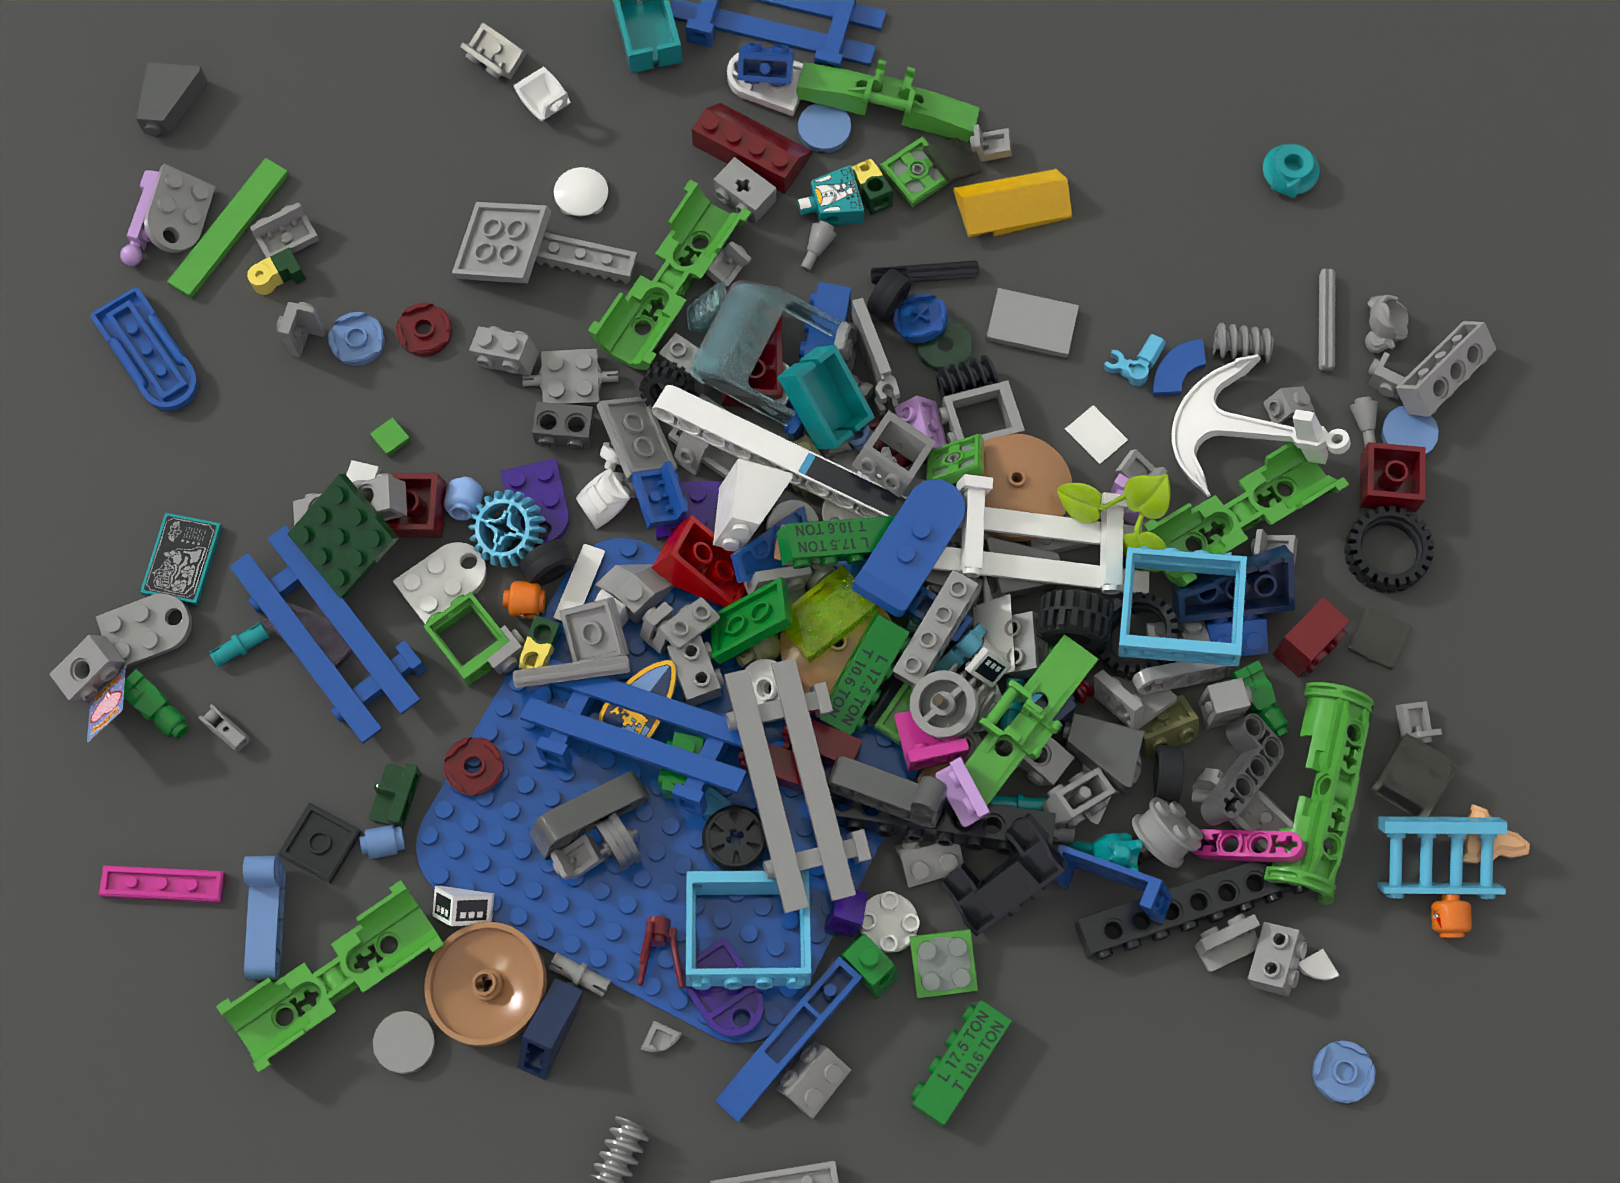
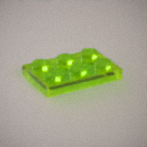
M843 565L790 605L793 625L782 632L809 663L880 609L879 606L851 589L855 578Z

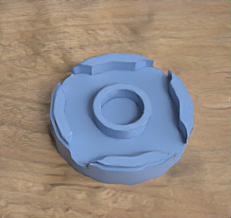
M815 103L808 106L801 113L798 121V135L803 145L810 150L833 153L841 149L849 140L851 120L846 111Z
M352 312L339 317L328 334L329 346L334 356L342 363L351 366L366 365L374 361L382 353L385 345V333L379 321L363 312Z
M1399 406L1389 412L1383 421L1380 434L1383 443L1426 447V455H1428L1438 442L1439 430L1435 419L1431 415L1427 417L1408 415L1405 407Z
M1344 1040L1329 1043L1318 1052L1313 1060L1312 1076L1315 1086L1329 1100L1342 1104L1353 1103L1365 1097L1372 1089L1376 1074L1374 1063L1372 1064L1367 1051L1358 1044Z

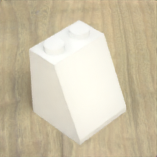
M738 458L719 487L713 545L722 547L727 551H737L746 545L791 481L793 473Z

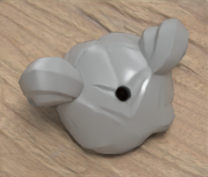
M1375 296L1371 297L1367 303L1371 309L1369 318L1371 331L1366 336L1365 344L1371 353L1378 354L1387 348L1393 350L1396 347L1394 342L1401 341L1407 337L1408 311L1403 304L1397 301L1398 297Z

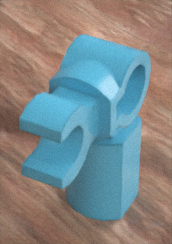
M1151 334L1138 354L1137 361L1127 360L1120 351L1112 350L1111 358L1118 362L1111 364L1106 361L1104 369L1112 374L1120 373L1121 377L1128 379L1132 386H1143L1148 380L1149 369L1153 368L1166 346V342L1164 339Z
M980 623L973 630L970 629L938 661L933 671H947L955 663L959 664V668L965 663L967 658L972 657L983 645L982 637L986 634L987 630Z

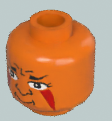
M514 581L510 586V590H504L503 607H508L509 615L512 618L533 620L535 615L539 616L540 613L545 611L546 590H542L539 583Z
M1458 894L1441 895V901H1435L1431 904V927L1433 931L1439 933L1441 938H1465V933L1472 929L1471 904L1467 901H1460V895Z

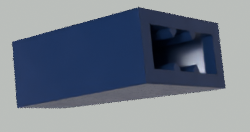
M555 978L522 1036L518 1062L519 1069L546 1080L580 1008L583 990L578 989L570 982H563Z

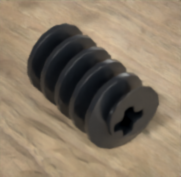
M982 355L980 362L977 358H971L969 364L964 360L960 361L959 368L955 363H951L948 366V371L944 366H940L936 381L938 392L943 402V397L946 396V393L952 395L956 394L957 390L961 392L968 391L969 387L976 389L980 384L982 387L988 386L989 382L996 384L998 383V378L990 358L987 355Z

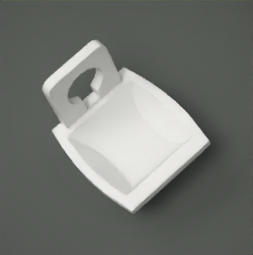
M545 67L540 68L514 85L524 105L541 122L571 103L568 93Z
M609 468L590 481L576 497V500L595 529H598L612 520L624 508L630 498H637L631 479H626L624 473L613 472ZM622 480L629 485L631 490L622 485Z

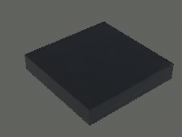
M309 802L278 852V855L331 884L362 831Z

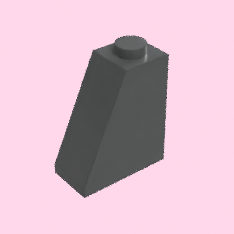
M147 62L136 117L143 133L153 136L160 134L170 135L206 86L207 79L201 66Z
M992 537L986 538L983 541V551L1060 561L1058 553ZM986 576L992 599L1010 594L1011 598L1056 590L1061 586L1050 583Z
M1074 713L1072 721H1066L1061 737L1067 739L1064 749L1091 770L1099 767L1112 787L1121 794H1128L1132 785L1144 731Z

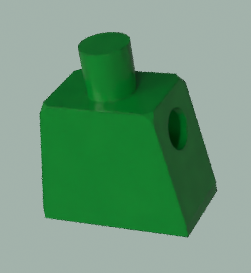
M865 933L859 935L837 956V958L841 957L862 976L861 984L876 999L898 979L895 964Z

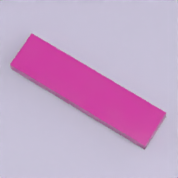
M103 865L99 896L222 903L226 873L224 871Z

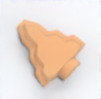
M1474 804L1471 806L1468 817H1491L1487 809ZM1507 830V834H1497V838L1494 839L1493 860L1498 856L1515 858L1528 855L1530 843L1518 833ZM1467 834V838L1463 839V862L1477 864L1481 860V838H1478V834Z

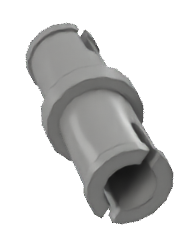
M559 952L555 954L551 961L552 964L548 968V970L571 980L572 984L576 987L581 985L602 998L612 981L588 969L586 963L579 964Z

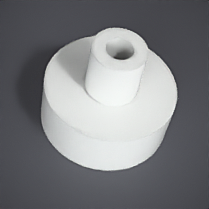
M604 442L600 451V456L606 459L604 468H611L612 471H615L617 464H620L612 443Z

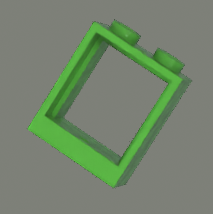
M471 591L466 595L456 597L451 602L450 607L443 612H436L431 615L423 626L429 638L468 687L494 669L487 659L510 642ZM471 611H474L497 641L462 666L439 635Z

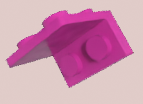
M911 711L895 714L894 719L908 772L949 763L959 757L962 760L967 758L969 747L966 738H961V736H951L944 739L935 738L924 732L915 723Z

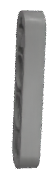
M1175 662L1145 668L1136 673L1132 681L1138 693L1146 695L1221 680L1233 674L1237 667Z

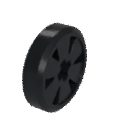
M739 805L723 807L709 817L703 829L702 844L704 852L709 861L723 871H748L755 867L766 854L768 846L760 815L750 808ZM732 832H737L738 836L743 835L744 838L740 839V845L734 846L733 842L730 844L727 842V840L731 839Z

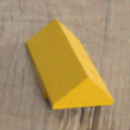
M1057 169L955 187L953 189L968 237L990 232L993 233V236H998L1072 218L1068 179Z

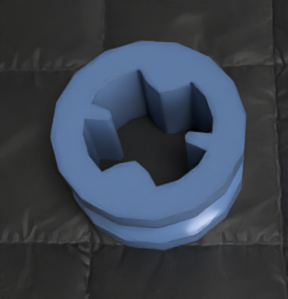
M866 424L859 431L853 432L854 435L848 441L860 452L874 431Z

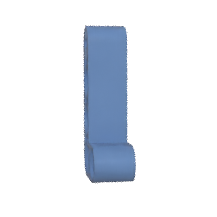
M245 856L243 861V879L249 887L244 958L246 981L265 980L269 977L271 980H279L282 958L286 867L278 856Z

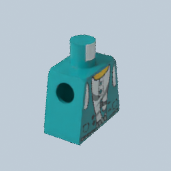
M851 165L813 179L810 182L811 196L797 199L800 215L816 212L818 223L819 221H824L832 226L861 224L864 222V207Z

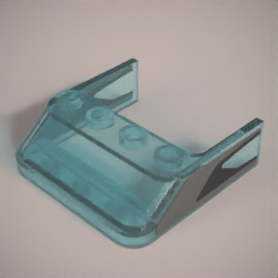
M747 280L736 281L729 289L691 362L692 374L702 382L787 426L796 412L752 389L748 383V379L782 312L785 311L831 337L842 321L777 286Z

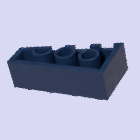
M1284 544L1247 557L1243 616L1295 610L1294 555ZM1201 573L1196 575L1198 577L1196 580L1185 587L1177 586L1174 583L1171 584L1172 609L1179 618L1180 623L1233 617L1235 576Z

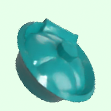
M1284 144L1277 146L1269 151L1263 161V173L1265 179L1271 185V190L1293 199L1297 194L1310 190L1318 181L1320 174L1318 161L1308 149L1301 145Z

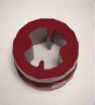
M1084 678L1072 695L1077 702L1084 704L1087 696L1092 697L1094 695V690Z

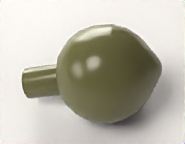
M775 634L745 650L744 653L736 657L737 663L743 667L751 661L754 662L760 659L775 660L781 650L780 637Z

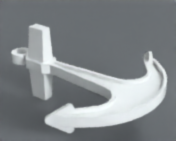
M1257 354L1237 358L1235 361L1212 371L1191 388L1175 414L1172 426V445L1175 457L1184 474L1192 484L1207 497H1210L1211 494L1208 490L1205 475L1197 460V451L1199 446L1211 437L1230 436L1293 442L1297 448H1301L1307 462L1326 464L1328 458L1327 447L1331 453H1345L1351 444L1349 435L1342 429H1334L1328 433L1324 426L1320 425L1315 413L1310 411L1296 410L1293 416L1294 427L1219 409L1216 405L1218 394L1222 389L1245 376L1260 361L1261 358ZM1338 439L1342 440V442L1338 444L1334 443Z

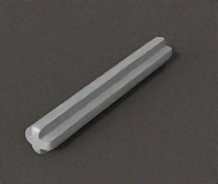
M1326 268L1322 269L1319 274L1320 371L1330 372L1335 367L1336 272L1333 269Z
M624 655L515 670L513 672V683L515 687L519 688L630 672V660L628 656Z

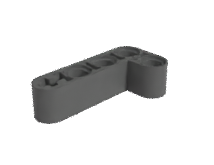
M1257 714L1245 715L1231 721L1226 727L1227 739L1240 755L1202 803V817L1210 825H1218L1237 818L1284 756V746L1281 740Z
M843 756L836 758L827 778L829 790L837 795L928 828L936 826L947 798V785L935 777L923 776L918 784Z
M629 771L544 813L536 819L529 835L544 860L552 859L550 856L552 851L563 850L569 845L571 840L595 829L596 823L603 822L611 814L615 813L619 817L639 807L650 798V795L635 771Z

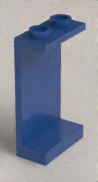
M1059 845L1057 851L1068 862L1065 872L1055 878L1056 882L1063 889L1068 890L1076 868L1143 891L1144 894L1139 905L1150 920L1163 923L1173 895L1162 880L1067 846Z

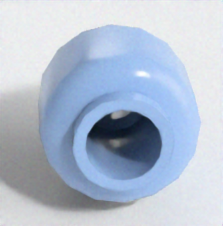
M470 477L453 479L447 485L443 506L454 519L468 520L471 518L470 515L479 513L476 505L482 502L483 489L481 485Z

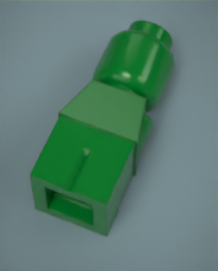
M1259 660L1235 671L1229 680L1242 677L1244 686H1249L1252 694V703H1250L1249 710L1254 714H1259L1258 716L1263 719L1278 738L1289 733L1287 729L1288 720L1281 708L1274 706L1276 697L1273 687L1264 674Z
M137 669L125 679L124 698L146 720H153L154 725L167 737L173 736L175 739H180L187 733L189 726L186 724V717L177 708L169 705V699Z

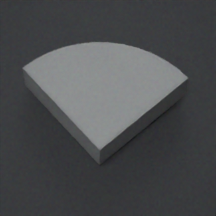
M653 1021L641 1050L648 1053L666 1051L679 1041L682 1033Z

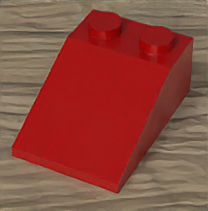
M691 515L672 530L651 568L673 586L727 607L741 599L746 591L744 582H737L730 556L736 551H727L722 547L713 545L714 533Z

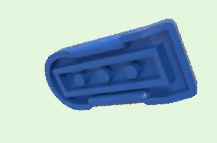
M132 288L90 315L121 364L151 406L162 411H175L187 406L194 399L199 387L197 373L139 288Z
M932 479L918 484L911 491L865 565L855 577L851 589L896 617L903 616L963 521L965 501L960 491L954 485L944 480Z

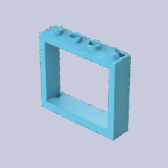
M1142 546V548L1127 547L1119 656L1239 666L1242 647L1247 556H1234L1232 552L1221 555L1210 554L1204 550L1182 552L1176 548L1156 550L1150 549L1147 546ZM1135 568L1235 576L1231 643L1129 635Z
M809 870L800 871L809 907L800 909L801 968L696 969V895H780L776 878L767 879L765 871H687L686 987L692 986L698 990H706L711 986H724V988L730 990L740 989L742 986H755L758 989L786 986L790 989H800L805 985H810Z

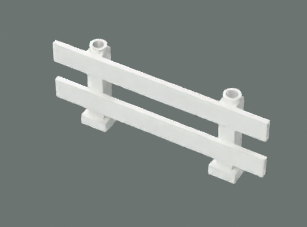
M964 474L956 483V488L963 495L965 501V515L959 527L962 528L961 548L946 547L933 567L934 570L950 572L955 570L968 578H976L983 575L1102 590V593L1109 595L1120 592L1124 593L1126 569H1123V537L1128 533L1135 534V526L1123 525L1124 512L1129 509L1126 503L1127 500L1124 499L1107 510H1100L1101 522L1082 523L1068 517L985 507V496L993 489V478ZM1104 492L1101 494V504H1106L1122 494ZM984 531L1101 545L1100 566L983 551ZM1134 570L1133 594L1135 592H1142L1144 595L1149 593L1148 571Z

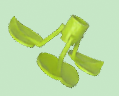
M1168 474L1134 476L1125 483L1124 493L1106 504H1101V493L1087 484L1065 483L1057 488V494L1067 513L1082 523L1096 522L1101 516L1100 510H1107L1122 500H1127L1128 508L1140 514L1134 528L1135 534L1128 533L1123 537V552L1126 557L1127 547L1142 548V546H1147L1150 549L1156 550L1167 548L1159 536L1152 532L1141 533L1140 528L1144 516L1150 519H1159L1168 511L1171 498ZM1143 569V570L1151 571V572H1160V571H1162V570Z

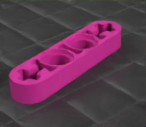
M1201 829L1200 831L1204 836L1201 839V843L1205 839L1211 845L1203 846L1202 850L1191 851L1195 857L1201 860L1297 862L1305 855L1306 845L1298 834L1291 831ZM1238 839L1239 846L1235 851L1226 852L1224 850L1225 843L1228 840ZM1261 839L1267 840L1268 848L1262 853H1255L1253 849L1254 844ZM1275 840L1280 846H1289L1290 842L1293 841L1297 847L1292 848L1291 853H1288L1285 848L1276 847Z

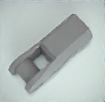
M211 704L209 706L211 709L203 717L200 715L198 718L237 753L240 752L250 742V737ZM221 717L223 721L215 728L212 724Z

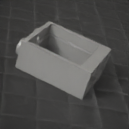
M1008 380L943 397L942 408H939V415L942 424H947L949 433H947L948 444L964 439L955 412L956 408L995 398L997 399L1006 429L982 434L984 441L1015 433L1024 434L1025 429Z
M888 410L851 466L900 498L936 442ZM877 439H880L914 462L909 471L874 449L873 445Z

